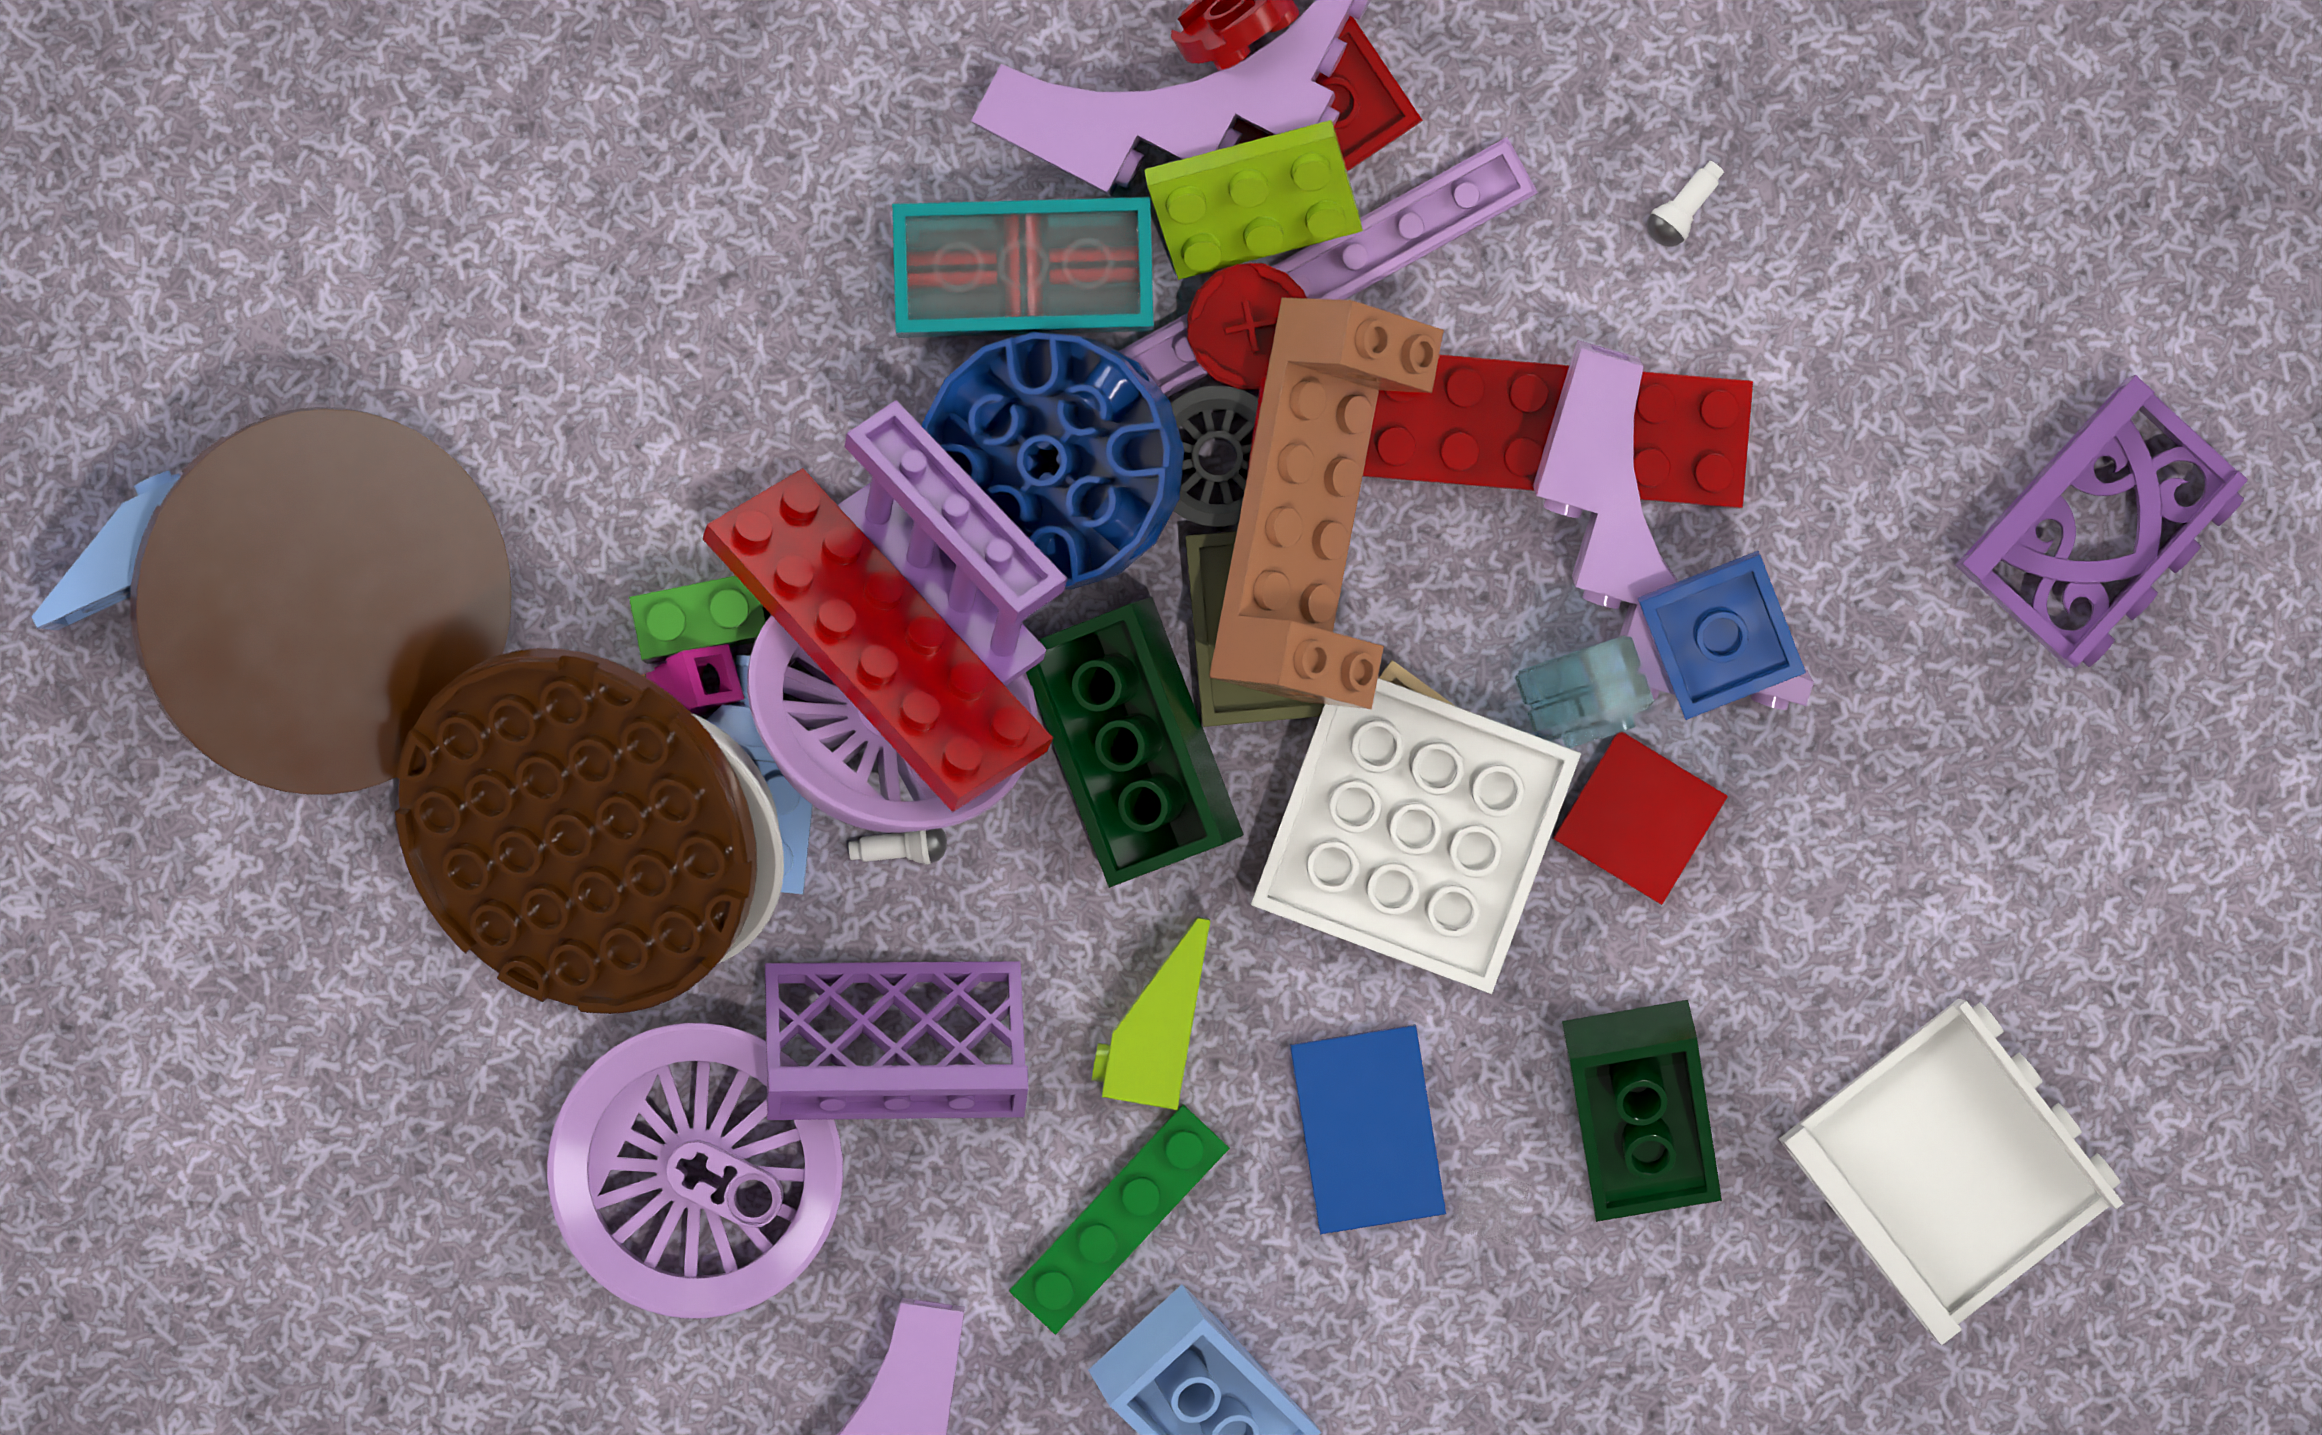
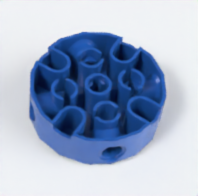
M1031 332L1016 338H1008L983 346L944 379L922 422L924 430L1067 578L1064 590L1079 588L1122 573L1157 543L1180 498L1184 447L1170 400L1139 362L1096 339ZM1045 450L1059 451L1056 461L1060 467L1057 473H1044L1049 464L1043 457Z

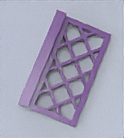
M1021 961L765 963L767 1120L1011 1118L1025 1116L1028 1095L1027 1066H1025ZM916 982H933L948 996L926 1014L904 994ZM954 982H962V983L957 986ZM980 982H1007L1008 999L992 1014L968 995ZM805 983L820 997L798 1016L779 1000L778 984ZM826 983H834V984L829 987ZM852 983H870L884 996L862 1015L844 1000L840 994ZM893 1004L916 1023L897 1043H894L872 1024ZM956 1004H959L981 1023L961 1043L937 1024ZM828 1005H831L853 1024L832 1044L808 1025ZM1008 1014L1009 1029L1001 1023ZM779 1017L788 1024L781 1032H779ZM926 1032L950 1052L937 1065H920L906 1053ZM991 1032L1010 1048L1011 1064L985 1065L970 1050ZM861 1033L885 1052L872 1066H856L841 1053ZM797 1034L801 1035L821 1053L809 1066H780V1050ZM958 1061H961L964 1065H955V1064H956ZM830 1062H832L835 1066H827V1065H828Z

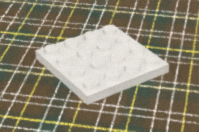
M1378 678L1372 709L1324 705L1251 905L1492 994L1581 753Z

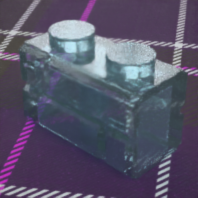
M1626 635L1619 636L1518 671L1519 673L1515 676V680L1523 703L1531 706V710L1527 714L1535 736L1548 741L1562 738L1565 747L1572 748L1636 727L1632 715L1651 708L1650 706L1653 704L1654 699L1645 674L1638 673L1637 669L1641 666V662L1632 637H1626Z

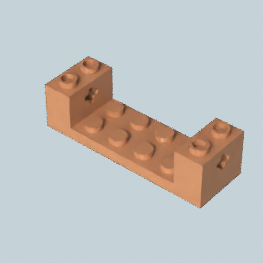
M1281 299L1209 678L1301 702L1372 709L1384 646L1334 633V623L1379 390L1432 393L1443 329L1353 300Z

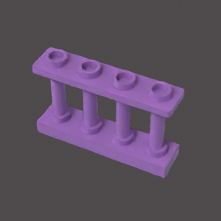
M897 400L847 432L844 447L872 475V479L869 484L839 503L840 509L1005 686L1044 659L1046 648L1022 622L1025 618L1063 593L1067 578Z

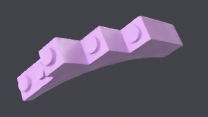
M1316 0L1283 34L1237 65L1197 81L1151 91H1089L1047 83L1000 64L971 122L1112 197L1117 185L1128 189L1144 159V154L1136 151L1141 140L1181 160L1238 145L1242 133L1233 129L1238 119L1270 136L1332 120L1334 126L1340 114L1339 111L1331 108L1336 98L1335 94L1315 81L1319 73L1327 77L1332 75L1347 46L1346 42L1338 39L1349 16L1360 20L1371 0Z
M1577 340L1533 488L1536 496L1545 498L1543 507L1547 510L1573 518H1580L1582 510L1591 512L1572 573V579L1575 587L1584 589L1582 598L1589 602L1614 609L1619 608L1621 600L1630 603L1611 663L1614 677L1623 680L1621 688L1635 695L1651 699H1657L1660 691L1675 695L1638 601V597L1679 582L1660 555L1643 516L1633 466L1634 411L1644 366L1639 357ZM1805 670V674L1751 694L1750 698L1765 706L1781 710H1787L1789 702L1807 706L1814 681L1808 670Z
M902 1298L890 1347L865 1398L836 1435H947L965 1307Z

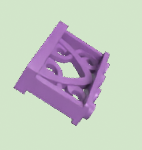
M2137 375L2126 378L1955 564L1961 572L1972 582L1976 583L2066 668H2076L2081 662L2088 667L2096 663L2115 641L2108 632L2124 615L2131 620L2139 616L2158 594L2151 585L2167 568L2174 573L2181 570L2201 547L2195 540V537L2210 521L2217 526L2224 523L2244 500L2238 491L2248 479L2231 466L2154 395L2155 392ZM2139 410L2178 447L2166 450L2151 458L2147 446L2131 418ZM2107 456L2114 462L2115 468L2113 473L2121 470L2127 464L2130 474L2115 482L2103 483L2096 478L2094 466L2100 457ZM2176 461L2194 464L2200 469L2204 477L2205 487L2203 495L2195 504L2189 507L2178 505L2174 499V492L2179 485L2189 482L2180 478H2171L2159 484L2156 474L2157 470ZM2069 485L2080 492L2093 496L2116 495L2134 486L2137 503V531L2132 554L2101 561L2067 560L2072 552L2076 538L2073 513L2066 500L2061 496ZM2162 518L2173 523H2182L2159 548ZM2046 519L2057 522L2061 527V540L2053 557L2044 555V553L2050 548L2054 539L2049 542H2043L2036 535L2038 524ZM2000 561L2025 573L2041 577L2034 592L2031 606L1992 571ZM2133 577L2109 603L2107 592L2101 582ZM2055 581L2068 582L2062 594V604L2068 614L2074 599L2084 597L2089 600L2092 612L2088 621L2081 628L2073 631L2063 630L2055 626L2050 620L2047 599Z

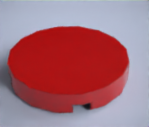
M1264 263L1236 264L1214 273L1197 290L1187 315V340L1197 364L1215 381L1240 390H1260L1261 377H1267L1281 299L1307 298L1304 290L1286 272Z

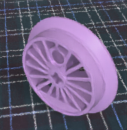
M772 615L763 625L754 643L747 673V693L754 724L762 742L791 786L803 798L827 815L855 827L887 833L944 828L960 824L989 810L1006 796L1023 774L1026 766L952 812ZM795 661H797L805 669H807L813 676L803 673L794 668H791L790 666ZM1025 672L1006 687L1037 720L1034 691ZM783 692L806 702L783 701ZM804 727L817 728V729L808 731V730H806ZM837 745H841L834 752H831L828 749ZM864 748L865 752L857 773H855L846 763ZM876 757L880 794L867 783ZM898 773L914 801H901Z
M681 1023L651 1029L627 1039L600 1057L581 1076L563 1103L552 1132L547 1160V1182L554 1217L562 1237L582 1267L599 1284L624 1301L650 1312L679 1318H711L740 1312L766 1301L791 1284L812 1262L828 1237L836 1218L843 1184L841 1141L834 1119L794 1120L797 1127L795 1129L733 1149L732 1146L767 1116L766 1099L724 1137L721 1136L749 1076H753L767 1086L766 1040L740 1029L710 1023ZM780 1050V1066H799L790 1056ZM697 1061L693 1128H690L669 1064ZM710 1062H716L739 1070L708 1130L706 1129ZM658 1076L678 1133L671 1129L646 1100ZM639 1113L665 1141V1144L632 1129ZM801 1140L805 1158V1169L756 1166L744 1159ZM627 1141L658 1156V1158L644 1159L618 1156ZM698 1153H703L709 1157L706 1162V1168L715 1173L716 1176L713 1180L701 1178L696 1185L689 1184L685 1181L688 1170L680 1165L681 1158L692 1160ZM611 1170L656 1172L657 1176L600 1195ZM747 1180L762 1181L771 1191V1207L759 1214L745 1211L741 1208L737 1199V1191L740 1184ZM780 1180L804 1182L798 1209L783 1203L784 1189ZM659 1188L662 1189L655 1198L614 1234L599 1211L600 1208ZM669 1201H673L645 1261L622 1244ZM688 1208L684 1274L656 1267L684 1209ZM701 1209L705 1210L725 1272L697 1275ZM778 1215L790 1221L791 1224L781 1238L773 1244L759 1227L768 1224ZM721 1216L738 1224L763 1254L748 1264L738 1267Z

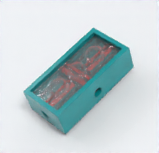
M1150 197L892 204L895 329L898 338L1025 335L1031 332L1070 334L1153 331Z

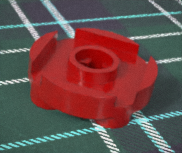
M1194 0L1178 17L1183 31L1172 30L1171 38L1187 62L1200 64L1213 61L1218 70H1225L1237 65L1249 55L1250 48L1248 45L1258 40L1267 32H1276L1289 26L1299 16L1300 11L1294 0Z

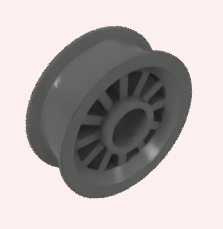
M1208 386L1192 390L1171 403L1178 430L1182 427L1196 442L1195 445L1182 442L1184 453L1192 455L1191 459L1183 461L1182 471L1194 468L1195 473L1181 485L1180 498L1173 510L1175 513L1191 522L1205 526L1222 527L1239 523L1243 498L1233 502L1228 481L1232 479L1245 492L1246 480L1239 474V470L1248 471L1249 461L1243 460V456L1250 454L1252 444L1241 446L1239 442L1254 429L1258 404L1257 397L1233 387ZM1211 411H1226L1221 431H1215ZM1202 413L1206 434L1204 435L1189 421L1190 418ZM1234 414L1245 419L1247 423L1233 436L1229 433ZM1213 439L1228 442L1236 454V462L1233 469L1223 475H1212L1206 472L1199 462L1200 448L1206 442ZM1203 479L1206 482L1201 500L1198 501L1188 495L1187 492L1198 481ZM1214 483L1220 486L1224 504H1208Z

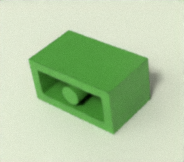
M736 576L629 597L641 660L646 664L665 661L666 658L685 650L729 644V647L754 643L763 625L768 620L766 608Z

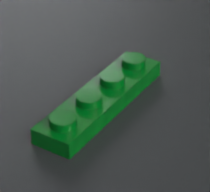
M1182 1104L1009 1289V1292L1056 1335L1230 1147Z

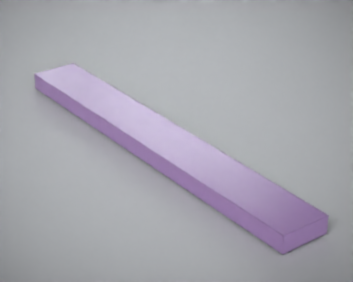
M1508 137L1361 217L1362 232L1310 245L1272 267L1286 272L1304 290L1307 299L1346 300L1531 198L1538 192ZM1188 313L1118 351L1139 362L1167 398L1208 376L1197 364L1187 340Z

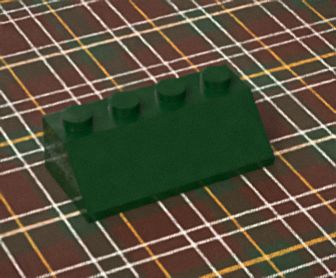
M1153 597L1127 604L1038 639L1046 648L1044 659L1028 670L1026 674L1033 688L1049 734L1053 737L1052 742L1109 888L1219 847L1244 835Z

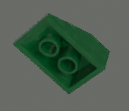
M1688 1000L1562 1021L1596 1222L1722 1201L1698 1040Z

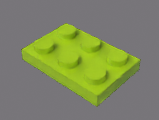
M1332 120L1145 169L1147 186L1178 280L1363 231L1360 213Z

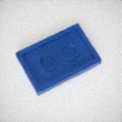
M1416 1025L1290 1044L1320 1235L1445 1215V1202Z

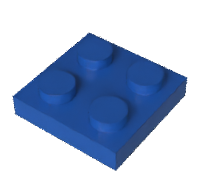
M1759 551L1638 597L1685 720L1806 673Z

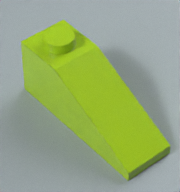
M1195 918L1113 1029L1110 1045L1097 1043L1091 1081L1103 1082L1102 1097L1178 1110L1211 921L1209 918Z

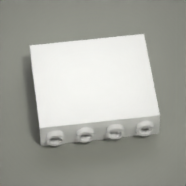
M1957 999L1778 1139L1930 1336L1940 1345L1946 1343L1962 1330L1958 1325L2109 1206L2118 1209L2124 1204L2113 1190L2121 1182L2111 1167L2098 1153L2089 1159L2074 1140L2082 1131L2073 1118L2059 1103L2049 1108L2035 1090L2036 1087L2043 1083L2035 1069L2020 1052L2011 1058L1996 1038L2004 1031L1994 1016L1981 1002L1971 1007L1967 1001Z

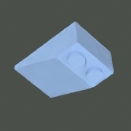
M165 471L134 486L138 496L120 505L31 616L37 628L60 630L131 597L134 565L142 536L157 505L160 506L170 489L181 477L179 473L171 475L170 471Z
M1183 1284L1088 1369L1108 1405L1140 1435L1321 1434L1319 1428L1233 1334Z

